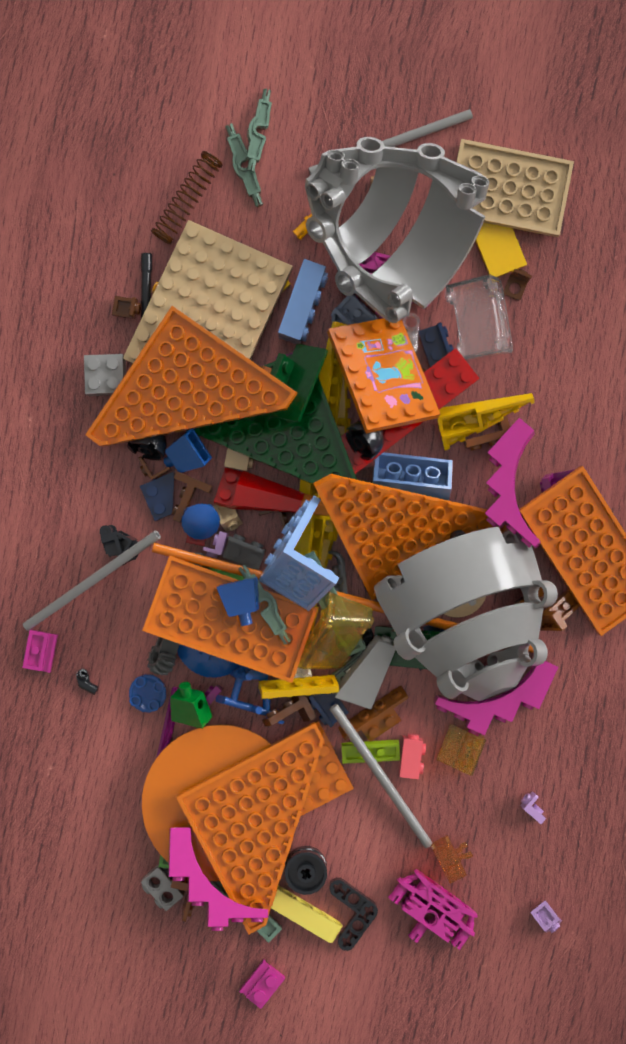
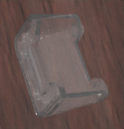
M488 274L446 285L445 299L451 305H454L460 343H457L455 348H457L464 359L469 361L512 353L513 344L500 278Z

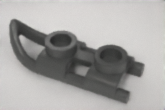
M328 551L329 554L335 557L338 564L332 566V572L339 577L334 588L338 592L348 594L344 558L336 551Z

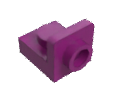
M219 684L215 688L211 685L204 693L207 696L208 705L223 690Z

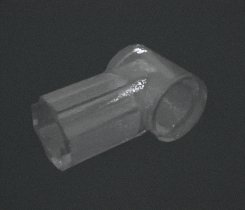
M409 313L402 321L414 351L417 353L420 318L415 313ZM413 319L416 325L408 327L406 320Z

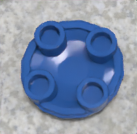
M196 504L184 510L182 527L189 537L204 540L217 532L220 518L218 512L211 504Z
M145 674L137 677L129 688V702L133 707L142 712L150 713L158 710L166 699L164 683L154 675Z

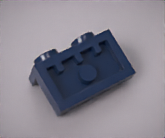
M441 322L435 326L418 331L429 367H432L454 350L452 344H448L447 337H449L446 326H442Z
M334 693L308 696L312 709L315 710L317 708L321 714L318 717L325 726L328 724L331 728L337 722L329 710L333 705L338 704L345 716L349 713L342 701L335 698Z

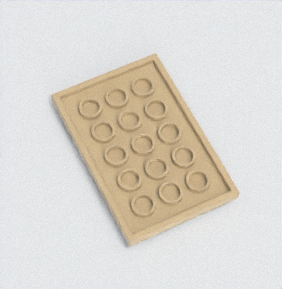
M461 139L456 162L481 173L489 179L486 199L473 207V209L485 216L483 223L553 237L560 236L574 161Z

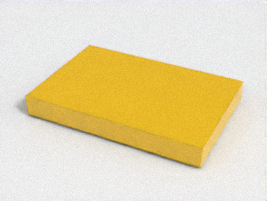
M483 223L475 242L490 279L493 280L512 272L514 269L525 267L527 262L513 228Z

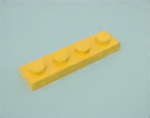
M335 675L294 678L293 683L282 679L259 681V691L262 699H273L278 697L339 692V685Z

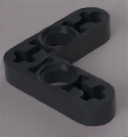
M336 877L330 882L331 894L355 911L338 936L339 947L344 951H349L354 948L375 919L378 908L376 903L344 879ZM334 884H342L341 888L346 892L345 897H342L344 895V892H342L341 890L338 889L337 891H335ZM357 894L359 896L358 902H349V895ZM370 906H373V907H372L373 913H371V912H368V913H367V915H366L367 921H366V920L362 917V916H364V914L366 913L365 907H368V908H369ZM357 920L363 923V927L360 930H355L352 926ZM351 931L353 933L350 937L351 943L343 944L342 938L347 939Z

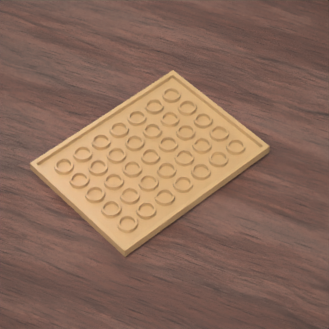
M188 220L123 359L132 364L134 363L171 306L184 313L248 359H251L292 272L293 266Z

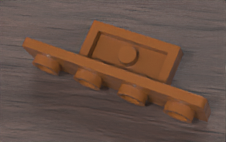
M399 686L373 704L372 709L366 708L360 711L349 721L356 732L362 730L367 739L372 741L402 721L394 708L409 697L403 687ZM339 726L338 729L342 737L347 740L349 737L343 728Z

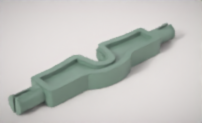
M263 89L262 99H259L257 103L255 117L251 120L247 130L249 146L246 160H249L246 171L250 173L255 172L256 163L260 161L262 149L266 141V137L258 133L256 129H267L269 126L272 102L269 101L270 89L268 92L267 89Z
M230 124V128L229 125H226L225 128L229 135L227 140L233 154L234 171L243 180L248 196L253 198L255 206L259 207V204L262 206L263 203L259 195L261 188L257 181L256 172L250 173L246 171L247 168L241 167V164L247 161V149L243 144L240 134H236L233 124Z
M246 564L238 568L244 580L256 577L255 574L251 575ZM258 581L259 603L262 601L268 602V607L261 611L260 614L274 635H278L285 645L291 640L285 632L287 627L277 612L276 600L268 591L263 589Z

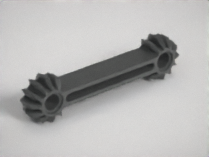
M196 552V554L206 556V555L203 554V553H197V552ZM195 564V565H198V566H200V567H203V568H206V569H209V570L212 569V568H210V567H206V566H202V565H199V564ZM158 637L155 646L151 647V652H149V658L147 659L149 661L147 667L150 668V672L157 675H168L169 672H172L173 666L176 665L175 660L177 657L175 655L180 644Z

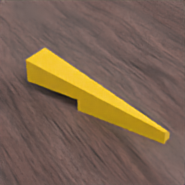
M529 393L442 407L439 410L440 416L436 419L444 450L450 449V446L458 441H465V437L475 432L478 434L504 420V416L512 412L514 414L519 412V408L524 405L535 403L533 394Z

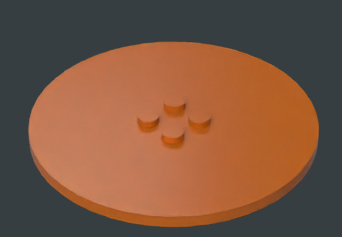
M217 724L204 726L203 729L196 728L177 737L162 750L152 764L145 780L142 793V815L152 844L168 863L169 829L190 828L193 851L202 873L209 881H220L176 796L272 745L270 742L248 729Z

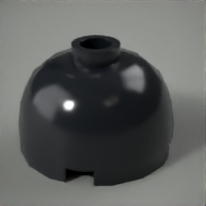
M361 420L353 423L346 429L348 430L346 439L354 452L359 451L362 454L360 456L362 459L371 460L381 451L384 445L383 430L366 434Z
M164 435L129 441L127 447L134 454H137V451L144 454L142 457L145 459L159 461L165 455L167 441Z

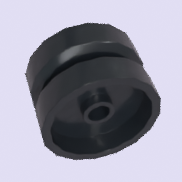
M300 846L288 855L285 864V879L293 891L302 895H309L319 891L324 886L327 879V861L323 853L317 848Z

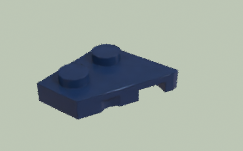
M174 472L140 486L154 521L172 514L174 507Z

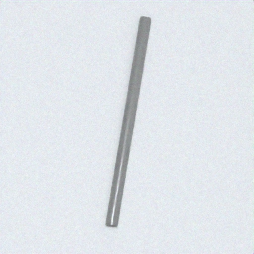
M469 109L383 140L382 142L386 147H395L473 119V115ZM318 164L308 168L310 175L315 171Z
M155 530L29 618L23 623V627L29 631L158 541L161 538L160 534Z
M333 705L329 710L424 848L430 847L433 843L339 705Z

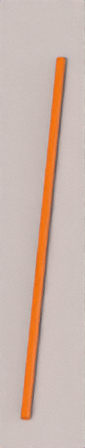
M158 543L153 545V553L168 557L170 555L187 562L243 576L238 569L242 567L241 565ZM248 568L251 575L255 574L259 580L263 571ZM336 591L342 603L385 614L379 602ZM434 618L425 625L447 630L459 623ZM530 645L528 652L534 653V650Z

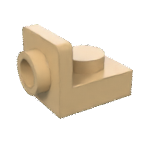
M218 505L213 506L218 512L220 524L226 532L233 531L243 524L236 509Z

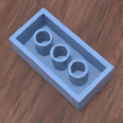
M306 259L303 260L278 331L279 339L294 344H301L302 341L306 342L309 334L308 323L312 324L315 317L314 306L319 305L322 297L320 289L321 287L325 288L328 280L326 266Z
M384 452L374 460L372 483L449 501L452 490L453 460Z

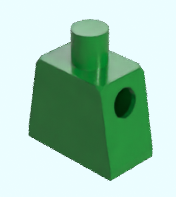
M190 682L180 683L179 689L170 698L171 720L203 729L212 718L206 697L202 691L191 689Z

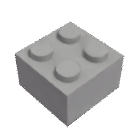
M123 354L84 355L86 395L111 396L126 375V360L123 359Z

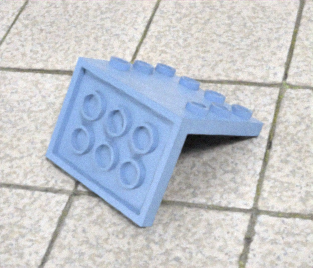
M315 495L310 501L305 500L302 507L297 510L289 523L285 525L281 532L284 535L282 539L278 538L274 544L275 552L273 554L270 553L264 563L267 566L258 580L308 611L336 585L339 579L331 570L321 567L315 560L307 558L294 550L321 500Z

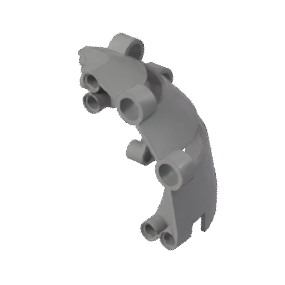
M363 137L357 141L356 147L328 150L321 154L317 168L306 178L305 190L312 216L307 219L306 229L315 242H323L338 270L335 275L338 289L346 296L356 293L382 318L391 323H397L409 315L412 302L423 309L427 307L446 287L464 262L485 219V216L473 209V207L486 199L489 179L473 169L445 158L444 149L437 144L424 143L415 150L386 147L377 138ZM376 169L372 185L365 199L356 212L339 227L338 221L341 209L355 184L369 171ZM418 173L428 176L432 179V184L414 226L393 255L374 273H368L359 264L379 248L400 220L413 193Z
M492 527L449 539L398 564L402 575L387 576L374 586L377 600L397 634L394 639L395 650L403 659L411 660L416 658L437 677L436 682L440 692L449 699L464 694L477 701H482L496 694L509 691L517 686L527 667L539 666L546 661L548 656L547 647L538 638L543 609L551 607L556 602L557 588L551 581L542 580L533 547H527L521 541L523 537L518 533L514 535L512 532L507 531L502 534L499 527ZM540 587H542L544 591V598L542 602L538 597V590ZM515 588H520L523 593L525 603L498 608L475 616L439 633L428 641L421 632L420 627L476 599ZM530 645L534 650L533 659H531L528 654V649ZM490 654L487 658L488 665L485 667L479 660H476Z

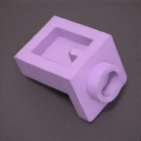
M220 531L219 535L216 534L213 541L215 549L203 547V551L207 552L206 555L217 558L218 555H223L229 533Z
M532 791L523 797L520 806L542 824L546 819L542 815L544 811L534 804L538 796Z
M544 901L530 912L546 933L549 931L553 933L560 928L559 923L562 920L556 915L547 901Z

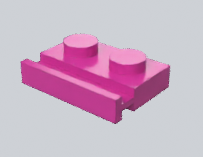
M29 630L22 668L51 673L58 634Z
M263 959L242 985L239 992L243 993L246 998L261 1009L285 980V976Z

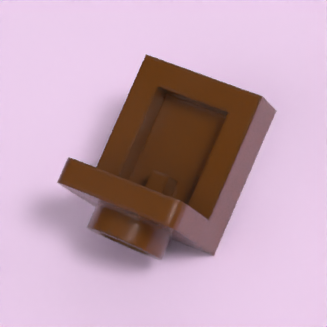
M115 296L112 315L136 319V315L140 313L141 304L138 303L139 301L135 297Z

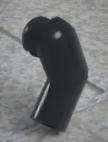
M80 669L76 673L79 688L95 695L99 686L90 682L87 670Z

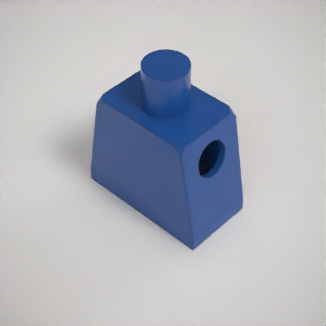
M189 429L165 450L167 457L164 458V464L166 467L175 466L177 471L182 473L205 466L212 459V456L194 429Z
M257 577L217 586L228 616L239 615L241 626L252 624L250 613L259 609Z

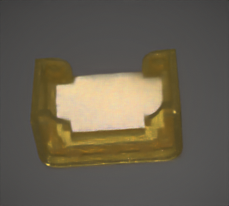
M329 592L325 598L327 608L322 609L320 619L307 639L298 668L340 669L342 666L345 667L349 655L367 628H371L373 625L372 608Z

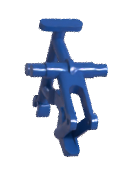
M239 665L230 674V676L235 678L230 698L217 695L215 701L267 716L266 713L271 711V699H263V707L239 701L238 697L243 681L252 679L264 681L268 680V675ZM281 720L277 723L284 724V721Z

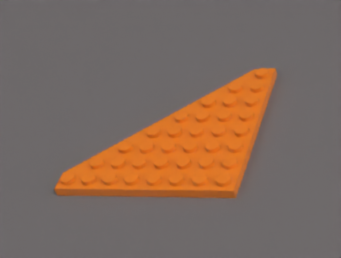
M171 306L85 435L99 446L104 447L287 410L298 393L184 313Z
M330 474L313 483L371 600L377 598L374 586L387 576L402 575L398 566L402 561L425 549L449 540L451 533L456 530H462L467 534L493 527L486 521L488 518L485 514L487 509L334 474ZM506 524L500 528L501 533L508 530Z
M315 722L176 796L229 899L251 908L268 909V916L275 899L279 881L281 880L287 855L292 845L303 804L309 791L320 750L324 743V739ZM243 918L242 923L248 935L266 926L268 918H263V922H251V918Z

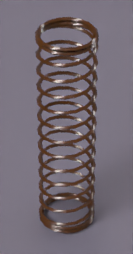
M202 151V159H197V164L199 166H192L194 172H188L190 178H184V181L187 185H180L182 191H176L178 197H172V201L175 204L168 203V207L170 210H164V214L167 217L159 216L160 220L163 223L155 222L158 229L152 228L151 232L156 237H158L167 244L173 243L172 240L174 239L168 234H166L157 224L167 227L176 234H178V232L172 229L170 226H168L162 220V218H165L175 223L180 228H182V226L175 222L171 217H169L165 211H168L178 216L180 219L186 222V219L178 215L169 205H173L181 209L186 214L190 215L189 212L181 208L174 201V199H178L184 202L190 208L195 209L191 204L183 200L177 192L185 194L196 203H199V201L194 197L190 196L182 188V186H185L193 190L196 194H198L201 197H203V195L194 188H192L186 180H190L196 183L202 189L207 190L206 187L195 181L190 175V173L199 176L205 182L211 184V182L207 180L205 177L201 176L194 169V167L202 169L208 175L215 178V176L208 170L204 169L198 161L207 163L211 168H213L217 172H219L218 168H222L223 166L222 162L217 157H215L207 151Z

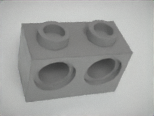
M159 864L147 873L141 881L143 890L147 894H151L155 898L156 905L165 911L170 909L185 894L183 890L171 888V877H168V870L159 867ZM157 877L160 883H152L151 878ZM170 892L173 897L168 899L163 893Z

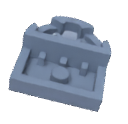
M355 294L347 296L334 308L331 314L332 322L336 321L347 325L378 319Z

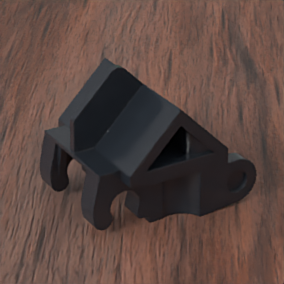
M104 525L100 528L101 541L109 557L119 556L139 542L137 541L138 539L123 531H117L114 525ZM138 555L130 559L128 562L135 560L138 557Z

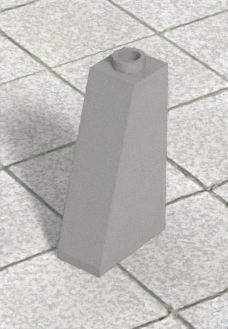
M376 635L360 657L338 683L339 692L334 693L335 698L372 709L395 653L394 641L391 637Z

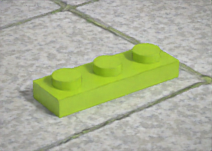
M399 740L364 741L377 762L400 760ZM352 742L341 743L343 764L365 762Z

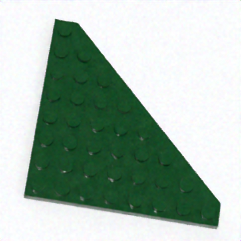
M275 361L264 366L273 368ZM319 376L299 423L272 417L267 413L193 428L200 437L311 484L330 474L357 480Z

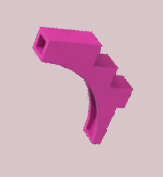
M518 418L488 451L489 461L494 466L498 467L500 465L501 467L486 482L489 487L487 490L494 497L498 495L500 497L485 514L488 517L486 521L493 527L499 526L502 528L507 523L506 528L514 535L518 533L523 537L521 541L527 547L533 546L536 549L541 542L523 520L515 494V476L519 459L526 445L535 435V432L522 419Z
M547 661L539 666H532L516 687L486 700L465 702L450 700L436 695L433 702L437 705L436 708L442 712L447 713L449 710L455 713L454 717L462 721L466 718L465 725L469 728L468 732L479 736V733L485 735L494 714L496 715L495 719L506 723L507 720L512 722L521 701L523 702L522 706L533 710L534 707L540 709L558 667Z
M190 828L169 829L168 877H173V881H185V877H188L187 902H192V906H204V902H207V927H211V931H223V927H228V918H231V922H243V918H251V922H263V918H268V909L251 908L238 904L212 886L202 873L195 858Z

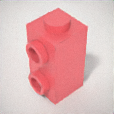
M408 733V736H403L399 777L419 779V774H423L424 763L421 762V757L425 755L426 744L423 743V739L419 738L418 734Z

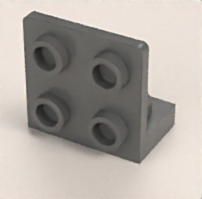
M238 534L229 536L227 539L229 541L222 557L241 565L246 564L248 568L259 570L266 549H263L264 545L256 541L248 543L245 541V537Z

